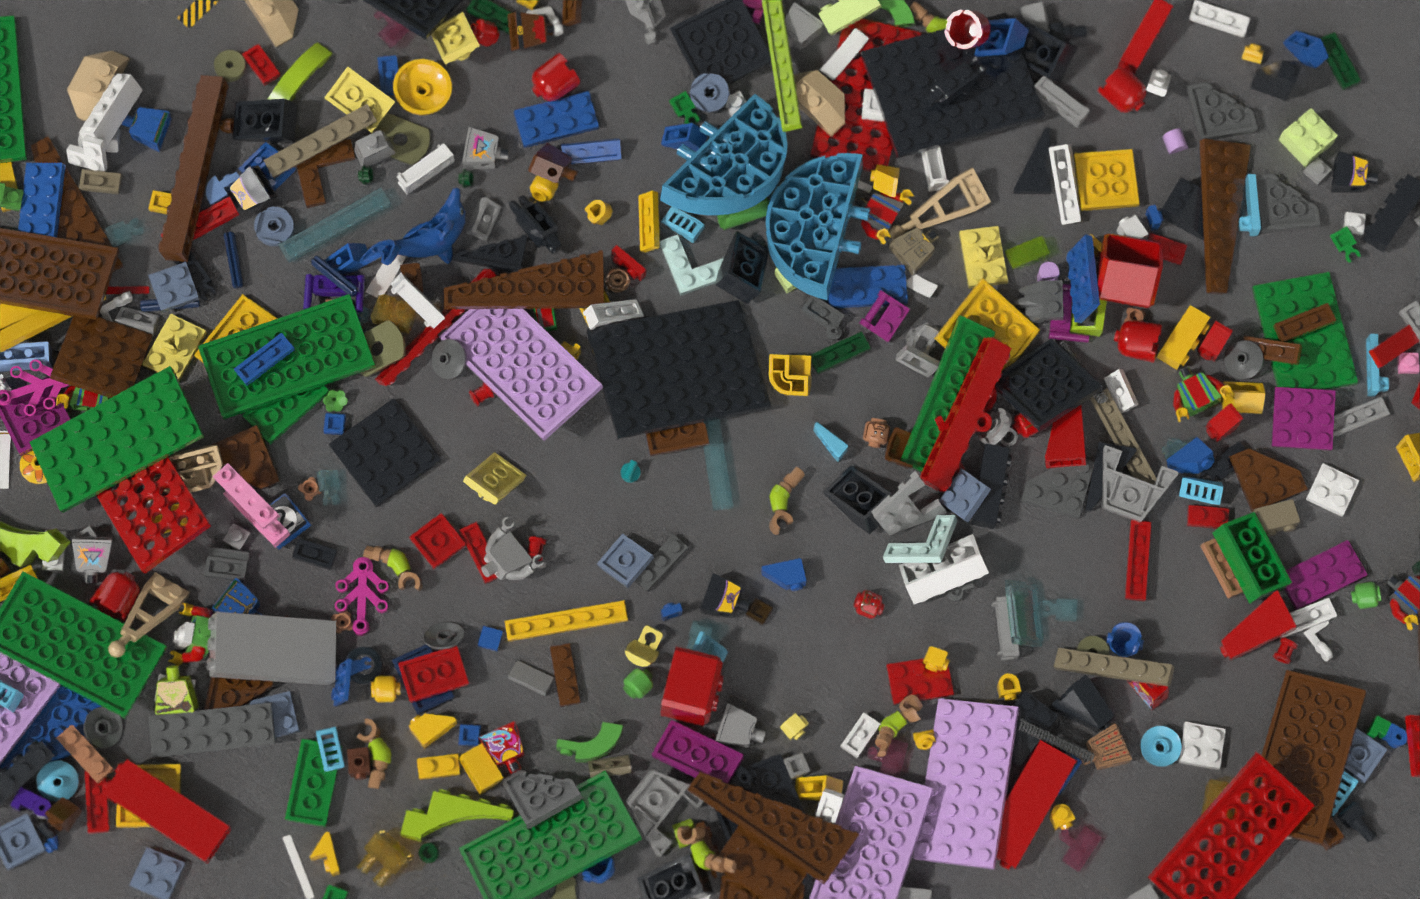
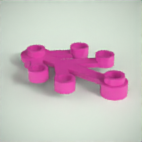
M37 359L32 360L29 364L32 371H41L48 376L51 375L53 370L43 365ZM37 361L40 364V367L38 369H33V362ZM13 366L10 370L11 376L21 378L31 384L12 391L0 390V395L6 394L8 396L6 401L0 400V405H8L13 398L34 392L29 404L24 407V413L27 416H32L36 412V406L46 387L54 385L49 397L43 401V406L46 409H52L55 406V400L61 388L67 387L68 384L50 378L42 380L23 371L19 366ZM14 368L20 370L18 376L13 375L12 371ZM46 400H52L53 406L47 407L45 405ZM28 406H32L34 408V412L32 414H28L26 412V408Z
M360 557L355 560L353 571L344 580L336 582V590L339 593H344L348 590V586L358 578V586L344 599L337 600L335 602V609L339 613L345 612L347 607L358 597L357 620L353 623V630L356 635L364 636L369 632V624L365 620L366 597L376 606V610L379 613H385L388 610L387 602L380 600L367 586V578L376 585L377 591L382 594L388 591L389 585L373 572V564L370 559ZM361 564L367 565L364 570L359 569V566ZM344 583L346 586L344 589H339L338 585ZM385 584L386 588L384 590H380L379 585ZM339 603L345 604L343 609L337 608ZM381 603L386 605L383 610L378 608ZM363 623L365 626L363 629H358L357 625Z

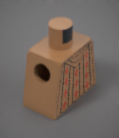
M1116 724L1105 729L1086 743L1088 752H1094L1092 762H1094L1097 770L1124 765L1132 760ZM1081 760L1084 766L1090 764V760L1089 762Z

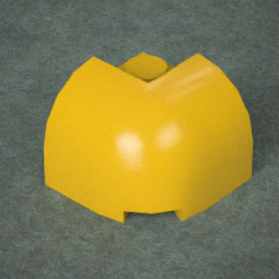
M769 354V380L774 389L781 394L809 396L812 380V356Z

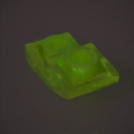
M1043 236L1031 239L1005 251L1012 269L1051 254Z

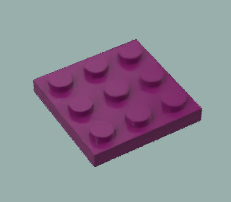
M53 385L44 389L36 406V412L32 416H27L24 413V407L29 404L34 392L13 398L8 405H0V417L20 456L33 450L30 441L71 420L62 403L56 406L55 400V406L52 409H46L43 406V401L49 397ZM6 396V397H4V398H2V399H0V400H1V401H6V400L8 399V396ZM48 399L46 400L45 405L47 407H52L53 401ZM28 406L26 408V412L28 414H32L34 412V408L32 406Z
M1275 387L1271 447L1332 451L1336 391Z

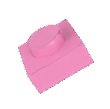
M1402 353L1397 356L1398 374H1418L1420 372L1418 353Z

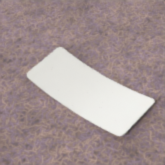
M916 274L906 280L907 287L927 297H931L938 285Z

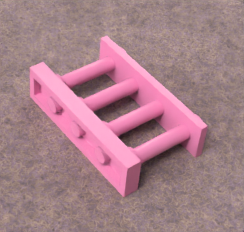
M226 464L213 476L226 490L223 493L224 496L275 548L290 535L289 531L277 520L280 517L279 514L229 464Z

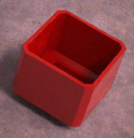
M1110 233L1105 234L1096 271L1099 300L1144 308L1153 306L1163 269V245L1155 241Z
M676 646L661 703L660 716L701 726L708 724L712 711L716 712L719 695L716 694L717 691L721 692L724 676L721 675L723 662L720 657Z

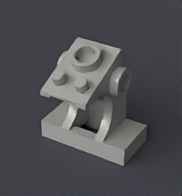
M925 322V324L911 329L906 335L907 345L896 354L895 360L929 378L937 370L940 361L929 356V352L935 347L934 338L939 333L938 328L931 327L929 323Z

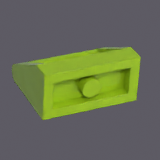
M1099 300L1100 305L1096 308L1094 326H1078V323L1074 322V314L1072 313L1070 332L1100 337L1103 331L1107 301Z

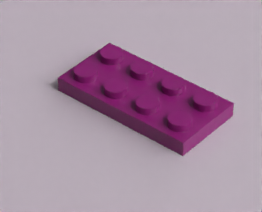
M1346 540L1286 570L1292 583L1284 590L1295 610H1299L1366 577L1368 574L1350 542Z
M671 720L652 752V757L695 778L699 772H702L729 784L741 764L744 754Z

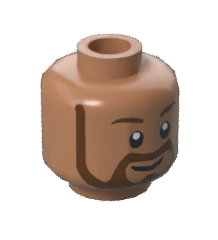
M871 418V421L865 423L863 440L869 442V447L880 448V445L888 443L890 426L886 424V420Z

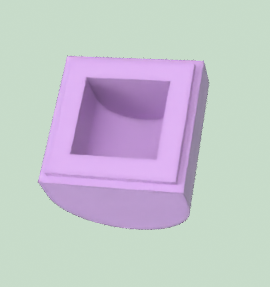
M1180 128L1173 129L1163 135L1162 138L1169 155L1188 149V144Z
M1053 262L1043 263L1038 271L1037 281L1058 280L1060 274L1057 265Z

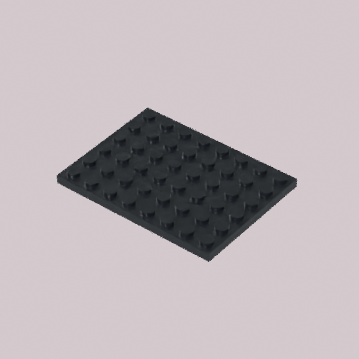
M1007 12L987 17L989 21L1009 19ZM945 28L861 51L860 55L897 159L1043 119L1045 114L1021 49L1004 55L977 57L979 62L971 69L975 72L980 67L985 66L987 68L986 72L976 79L972 87L949 104L945 105L939 101L932 107L927 104L926 100L932 94L931 89L935 83L963 62L967 63L976 57L974 54L977 47L960 49L952 46L946 38Z
M739 300L599 326L593 330L588 328L586 331L617 439L771 408V402Z

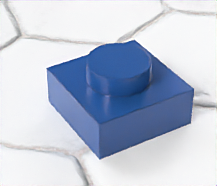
M1156 205L1149 206L1145 214L1150 229L1153 231L1159 229L1163 217L1161 211L1157 210Z
M672 602L664 605V609H661V617L664 622L681 616L683 612L681 604Z

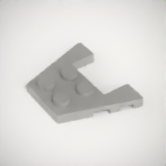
M1105 445L1103 448L1102 509L1141 522L1179 472L1161 466L1154 485L1116 471L1122 451Z
M916 471L910 475L911 479L906 484L902 482L898 486L899 490L892 497L888 495L871 511L874 518L889 536L932 520L937 515H945L947 513L945 507L938 499L920 510L909 497L910 494L925 486L923 479Z
M649 770L625 803L655 854L661 857L672 842L658 831L657 827L681 796L696 808H699L703 801L688 791L689 784L654 770Z

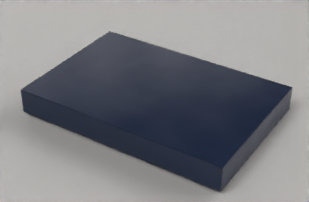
M426 644L392 660L404 688L405 685L398 663L433 653L432 648ZM448 691L413 702L412 705L417 715H420L455 699L452 691Z

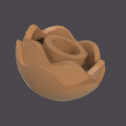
M612 269L605 277V283L611 291L622 292L628 288L630 278L625 270Z

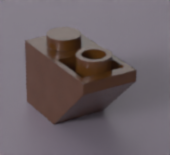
M62 797L45 812V815L49 818L47 822L60 832L62 829L69 832L83 811Z

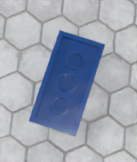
M589 91L513 110L524 148L599 129Z
M26 163L18 231L57 237L65 164Z
M1084 235L1067 253L1066 257L1069 265L1068 278L1071 284L1072 313L1074 314V322L1082 323L1100 305L1093 237L1091 235Z
M905 265L836 268L828 297V304L833 308L872 307L879 297V291L882 290L903 305H907ZM885 300L882 306H889L890 303Z

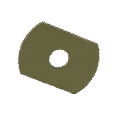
M387 114L374 131L382 130L389 137L396 151V154L390 156L391 158L411 166L419 162L428 151L430 144L429 129L392 114ZM405 134L408 138L407 143L403 146L396 145L393 141L395 135Z
M387 320L364 333L375 368L360 372L363 376L369 377L404 358V336L393 322ZM376 342H381L383 344V352L375 356L372 353V347Z

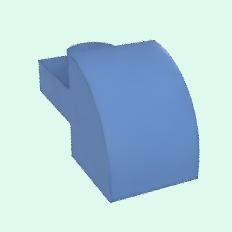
M237 172L225 175L220 182L216 176L210 179L206 187V196L210 207L228 197V193L231 192L230 186L240 177Z

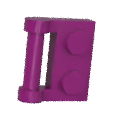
M880 290L878 293L879 297L865 318H862L859 323L885 341L890 342L911 309ZM886 300L890 304L876 326L871 324V321Z

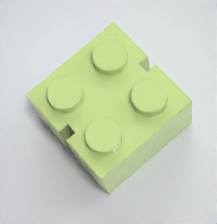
M1310 108L1298 118L1297 122L1295 121L1282 132L1279 141L1306 167L1319 154L1321 155L1333 145L1338 135Z

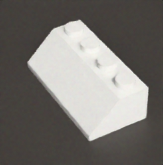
M973 534L948 544L941 563H903L899 565L904 584L914 604L925 602L933 596L944 594L952 588L963 586L965 583L982 578L989 573Z

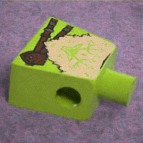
M177 665L166 667L167 677L161 678L157 682L156 715L195 712L199 708L191 677L180 676L179 666Z

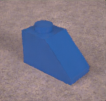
M1295 31L1283 41L1286 48L1306 66L1316 68L1329 57L1321 39Z
M694 123L665 127L661 145L678 149L682 144H685L696 152L706 142L707 135L701 133L700 127Z
M347 243L326 258L325 261L342 275L358 271L365 266L360 263V259L367 252L366 244Z
M1198 437L1167 459L1169 469L1188 474H1200L1202 471L1209 469L1214 463L1213 451Z
M801 558L761 567L762 576L785 590L798 591L803 589V586H806L807 580Z

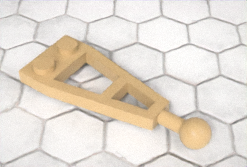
M971 167L950 180L910 215L911 220L902 226H892L889 230L891 238L895 239L914 227L921 230L975 212L989 204L991 201L974 168ZM959 184L970 206L945 214L938 200ZM933 206L938 217L920 222L918 217Z
M155 572L140 592L121 630V635L123 636L119 641H113L109 645V653L113 657L122 656L125 652V645L130 640L136 642L181 607L182 602L186 601L190 592ZM148 593L169 604L168 607L155 617L140 609ZM135 618L145 623L136 631L130 629Z

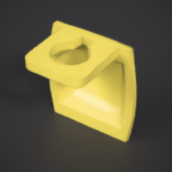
M646 625L639 640L635 639L627 645L625 649L627 658L638 666L645 667L654 663L659 655L657 647L663 637V633ZM648 632L656 636V641L650 643V645L646 644L647 640L645 638Z

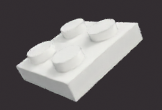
M1323 463L1306 500L1342 517L1359 480Z
M1185 722L1181 740L1182 749L1178 763L1219 770L1225 729Z

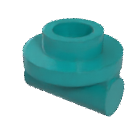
M630 460L629 463L622 466L620 474L624 481L632 483L639 479L640 468L636 461Z

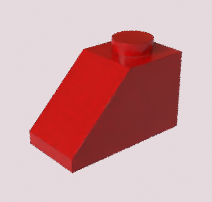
M1215 321L1198 350L1200 355L1206 360L1215 362L1233 330Z
M1230 403L1207 423L1206 432L1211 439H1215L1218 443L1238 428L1243 417L1233 404Z

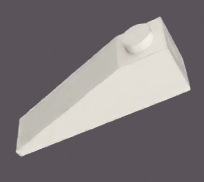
M1071 144L1049 147L1061 223L1064 225L1081 222Z

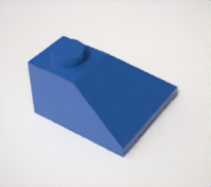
M1016 18L989 21L991 26L990 35L982 45L976 48L974 55L976 57L1004 55L1018 50L1024 46L1029 30Z

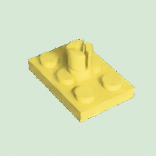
M463 12L441 23L431 34L445 64L457 59L460 61L467 59L470 53L480 46Z
M349 67L345 69L325 96L327 101L346 115L368 104L377 121L365 128L371 133L375 131L395 104L393 99Z
M998 226L959 231L968 288H974L982 278L991 286L1007 284L1008 277Z
M170 314L142 366L155 373L171 366L180 381L198 346L207 333L206 330Z
M494 452L467 474L463 482L471 489L477 491L480 498L483 496V500L496 505L524 481L526 474Z

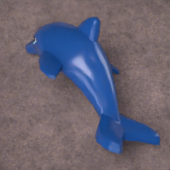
M454 188L442 208L430 221L412 228L403 239H388L376 243L362 256L360 263L368 265L381 257V263L388 266L395 260L397 255L414 258L438 255L445 263L449 264L453 257L452 245L461 234L466 222V212L460 201V189Z

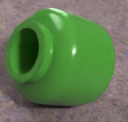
M1374 582L1358 583L1355 585V591L1351 592L1352 602L1357 603L1360 609L1377 607L1379 601H1382L1379 585L1376 586Z
M636 668L624 679L623 689L631 698L641 699L653 688V676L646 669Z

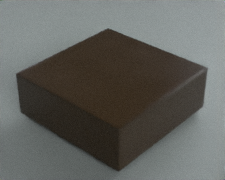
M755 598L745 616L763 626L773 607Z

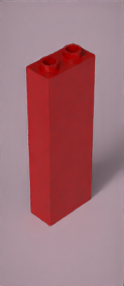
M1042 740L1038 743L1005 801L996 859L1000 861L999 865L1007 870L1011 868L1016 869L1076 763L1075 759Z
M128 759L124 763L121 762L115 770L117 774L104 785L103 790L105 791L103 795L208 864L231 832L230 826Z

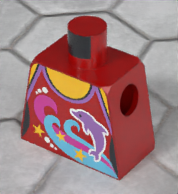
M1127 680L1151 710H1154L1168 698V686Z
M515 721L479 737L480 743L484 745L498 768L507 765L510 774L522 769L517 759L524 756V751Z

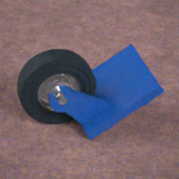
M369 647L355 648L347 655L345 661L335 668L336 682L331 694V699L334 700L333 706H339L348 700L350 679L356 683L366 684L379 676L382 662L375 650Z

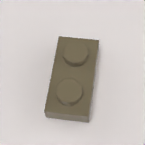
M82 169L79 189L81 191L119 195L122 175L121 173Z
M628 755L588 761L590 778L605 770L608 776H622L626 773H632Z

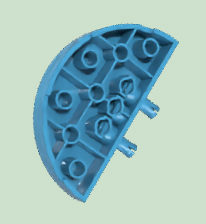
M754 94L719 129L705 121L700 127V132L710 138L696 152L685 144L678 148L677 155L687 161L662 185L660 200L679 210L700 215L737 213L763 201L779 183L787 153L786 132H783L781 120L772 112L771 106Z
M839 153L837 156L826 158L822 156L804 163L785 177V181L774 191L767 208V243L775 266L793 286L817 298L828 300L840 253L845 251L859 254V250H861L860 241L844 239L849 219L857 218L868 221L870 216V208L853 206L863 169L862 154Z

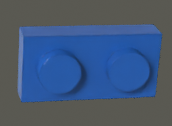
M397 55L377 57L381 91L386 95H394L393 82L398 72Z

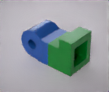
M1378 715L1373 718L1366 732V735L1374 739L1377 736L1386 741L1392 748H1399L1407 742V732L1404 729Z

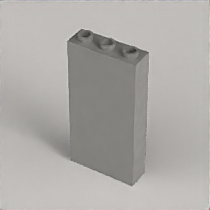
M216 612L208 620V630H211V638L208 639L207 648L210 650L207 670L210 671V677L330 685L335 682L336 621Z

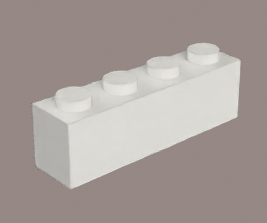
M116 73L79 131L82 138L87 135L102 139L106 149L143 91L131 74Z

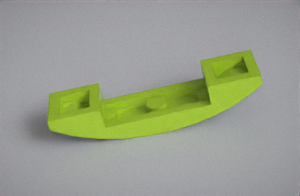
M318 42L315 43L288 69L270 94L268 100L287 99L292 102L295 99L296 92L317 68H322L333 54Z

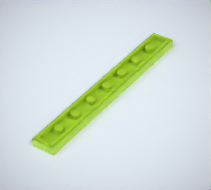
M762 0L782 130L787 132L802 128L783 3L782 0Z

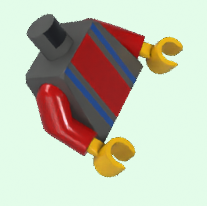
M908 189L902 193H896L895 197L884 193H874L869 201L859 196L854 206L870 208L868 221L860 219L861 226L867 237L880 240L882 244H885V238H891L889 234L890 228L903 210L904 203L902 202L910 205L912 201L908 197L914 196V194Z
M1394 574L1387 582L1395 590L1389 597L1390 608L1393 617L1406 624L1408 630H1412L1411 623L1419 625L1416 616L1417 610H1420V576L1410 575L1403 582Z

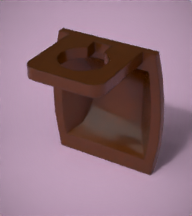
M895 427L888 441L884 460L907 469H912L913 465L900 461L911 435L910 432Z

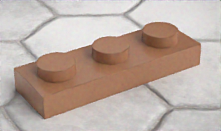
M1216 539L1203 543L1201 548L1227 598L1229 599L1244 593Z
M72 724L56 738L98 784L114 770Z

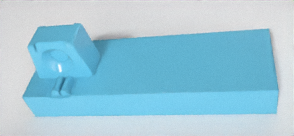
M1248 174L1245 179L1248 216L1239 218L1240 231H1248L1250 236H1258L1261 225L1256 174Z
M1370 334L1366 339L1367 396H1376L1378 392L1388 391L1389 378L1379 376V368L1369 353V350L1378 345V334Z

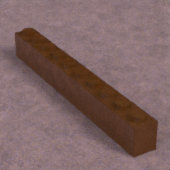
M201 75L200 81L196 85L197 94L192 102L193 111L188 119V132L184 136V149L179 157L180 166L175 174L176 183L171 191L172 200L167 208L168 217L163 225L162 241L159 242L158 246L159 252L165 260L188 262L229 87L225 79L220 76Z

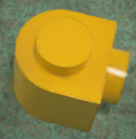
M594 200L584 208L588 213L587 218L593 224L602 226L612 215L611 205L601 200Z
M930 646L923 660V663L926 664L925 668L933 672H937V670L946 671L950 659H947L948 652Z
M1010 673L1001 676L997 684L999 699L1005 698V701L1017 699L1016 695L1021 693L1018 678Z
M1065 804L1056 805L1049 816L1055 831L1060 828L1064 831L1072 827V822L1075 820L1071 809Z

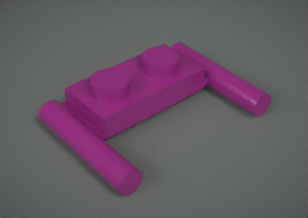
M1063 284V320H1050L1049 339L1088 343L1089 335L1069 333L1072 308L1071 284Z

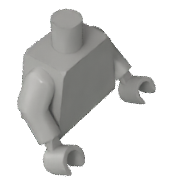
M625 0L629 12L646 24V31L648 32L644 34L646 43L656 42V26L666 16L661 0Z
M505 517L502 521L503 526L498 527L488 540L485 548L487 554L484 557V561L487 564L481 570L486 577L495 573L499 580H523L535 572V568H544L546 562L544 561L537 565L538 559H541L542 556L536 555L532 560L510 531L506 533L507 529L514 528L515 522L507 527L505 523L509 517Z

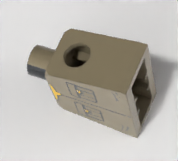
M915 228L890 241L889 249L913 276L934 254L935 248L932 243L938 239V235L932 229L923 234L919 228Z

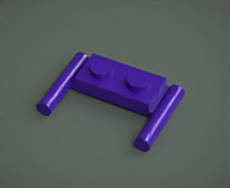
M307 274L305 276L303 310L311 307L312 293L315 296L338 297L348 294L324 275L313 276L312 274ZM344 276L358 287L355 311L361 313L363 312L365 276Z

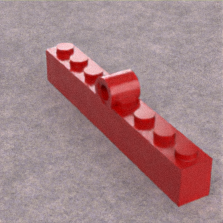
M993 337L983 338L920 474L924 483L936 491H946L951 486L952 477L960 467V460L969 447L968 442L975 432H986L991 428L992 419L985 412V406L994 393L993 388L1002 376L1001 371L1009 361L1012 349Z

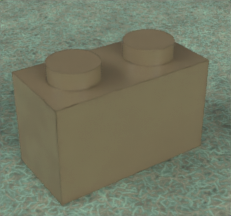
M1293 499L1256 508L1253 511L1268 537L1274 536L1278 531L1282 530L1284 532L1293 531L1300 523Z

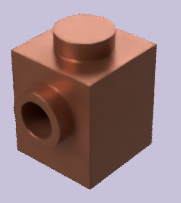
M368 747L347 749L350 777H354L355 780L366 779L371 774Z

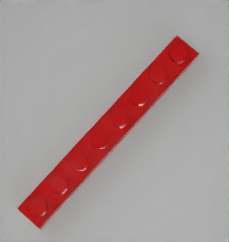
M484 268L470 283L480 281L483 278L495 277L496 274L491 269ZM444 309L442 314L445 319L434 329L431 325L426 327L405 348L404 358L386 367L375 380L383 386L393 384L397 380L396 376L401 371L407 370L411 365L410 362L415 357L421 356L425 351L424 348L428 344L433 343L438 338V334L452 324L454 317L461 315L466 309Z

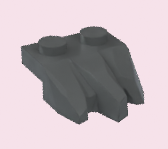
M1063 280L1039 281L1018 289L1019 293L1024 297L1013 301V305L1017 309L1025 310L1022 314L1032 323H1043L1044 320H1063Z

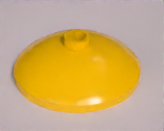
M416 59L404 64L396 73L393 82V92L397 102L405 110L416 115H430L438 112L447 104L452 91V83L447 71L440 64L428 59ZM424 90L425 94H420L418 91Z

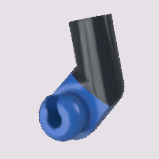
M40 823L37 830L48 841L44 844V848L48 853H52L59 847L57 833L46 823Z

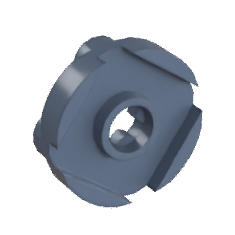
M706 73L698 76L693 81L690 95L696 108L706 113H711L725 106L729 97V90L726 81L721 76ZM713 88L715 90L713 92L714 97H706L705 89L711 90Z
M269 207L257 215L254 229L258 240L268 246H283L287 244L294 233V222L285 209ZM274 222H277V226H279V228L275 231H272L269 225H273Z

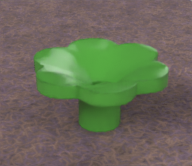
M330 390L323 399L326 410L329 412H340L348 402L343 390Z

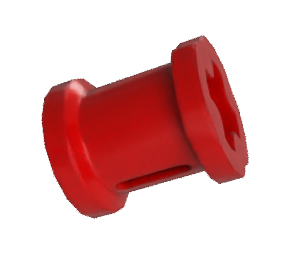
M484 382L476 390L468 391L477 407L489 397H494L492 390Z
M535 536L529 537L530 544L527 554L532 560L536 555H542L543 546L546 545L545 539Z
M1281 638L1280 647L1277 653L1273 654V657L1281 663L1289 664L1294 649H1297L1298 645L1290 639Z

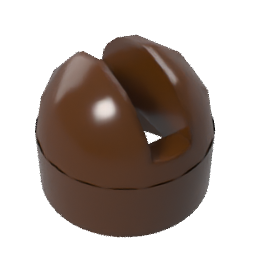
M225 118L221 120L220 130L226 134H233L234 119Z

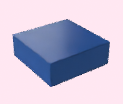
M326 413L324 434L342 435L345 430L346 414Z
M483 626L478 647L498 652L503 631Z
M460 724L458 745L478 746L480 744L481 726Z

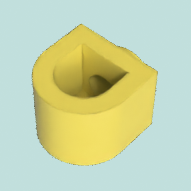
M795 713L780 726V729L790 740L793 738L798 740L805 734L804 729L809 723L802 715L798 716Z

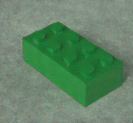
M1255 512L1224 523L1213 532L1249 604L1266 598L1277 590L1280 592L1292 583Z

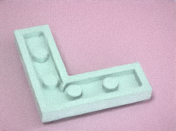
M678 235L660 241L661 249L680 296L716 283L718 270L724 258L692 269Z
M937 515L926 543H888L883 556L885 563H941L957 523L956 515Z

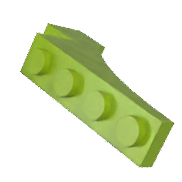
M0 521V551L4 552L11 558V562L19 567L31 564L37 554L41 560L47 563L58 560L71 542L57 528L46 532H35L19 529Z
M439 789L438 792L433 791L427 815L424 814L423 810L412 808V811H406L400 834L402 838L422 842V839L430 833L462 821L475 819L511 821L514 817V810H510L511 807L508 805L499 804V806L490 805V801L479 799L477 802L470 800V796L459 794L457 797L450 795L451 792Z

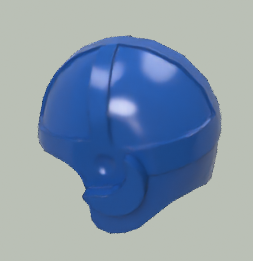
M1120 622L1113 627L1111 633H1108L1106 643H1109L1110 649L1118 656L1129 657L1135 655L1138 650L1142 651L1144 640H1141V631L1135 624Z
M610 856L580 872L584 877L583 880L588 883L592 881L598 884L609 880L615 873L613 857Z

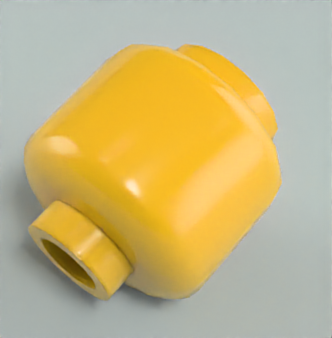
M536 175L530 186V192L533 198L540 202L549 201L553 198L559 185Z
M377 676L374 681H371V698H375V701L378 703L394 702L396 695H400V683H396L394 676Z

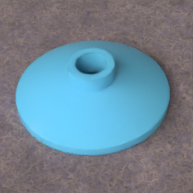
M1156 726L1149 729L1143 735L1140 745L1144 758L1152 765L1159 767L1173 764L1180 756L1182 749L1181 740L1177 733L1165 726ZM1158 744L1162 745L1163 751H1158L1156 746Z
M49 762L38 773L37 788L40 794L49 801L57 802L62 797L69 799L78 788V774L74 767L67 762ZM59 778L61 785H54V779Z

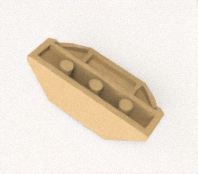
M245 0L276 48L293 38L299 11L293 0Z
M114 51L84 57L67 89L77 118L84 121L88 119L116 73L123 74L130 58Z
M818 70L794 74L799 108L832 137L845 124L844 93Z
M218 445L202 446L169 456L190 492L213 487L215 482L213 476L223 466ZM161 473L154 476V482L161 478ZM166 488L163 492L169 494L170 488Z

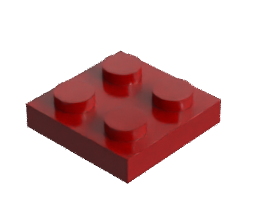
M442 513L409 536V539L433 569H436L466 546V543Z

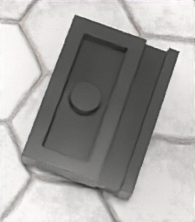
M209 547L204 571L205 577L230 581L237 578L240 582H245L250 557L249 552Z

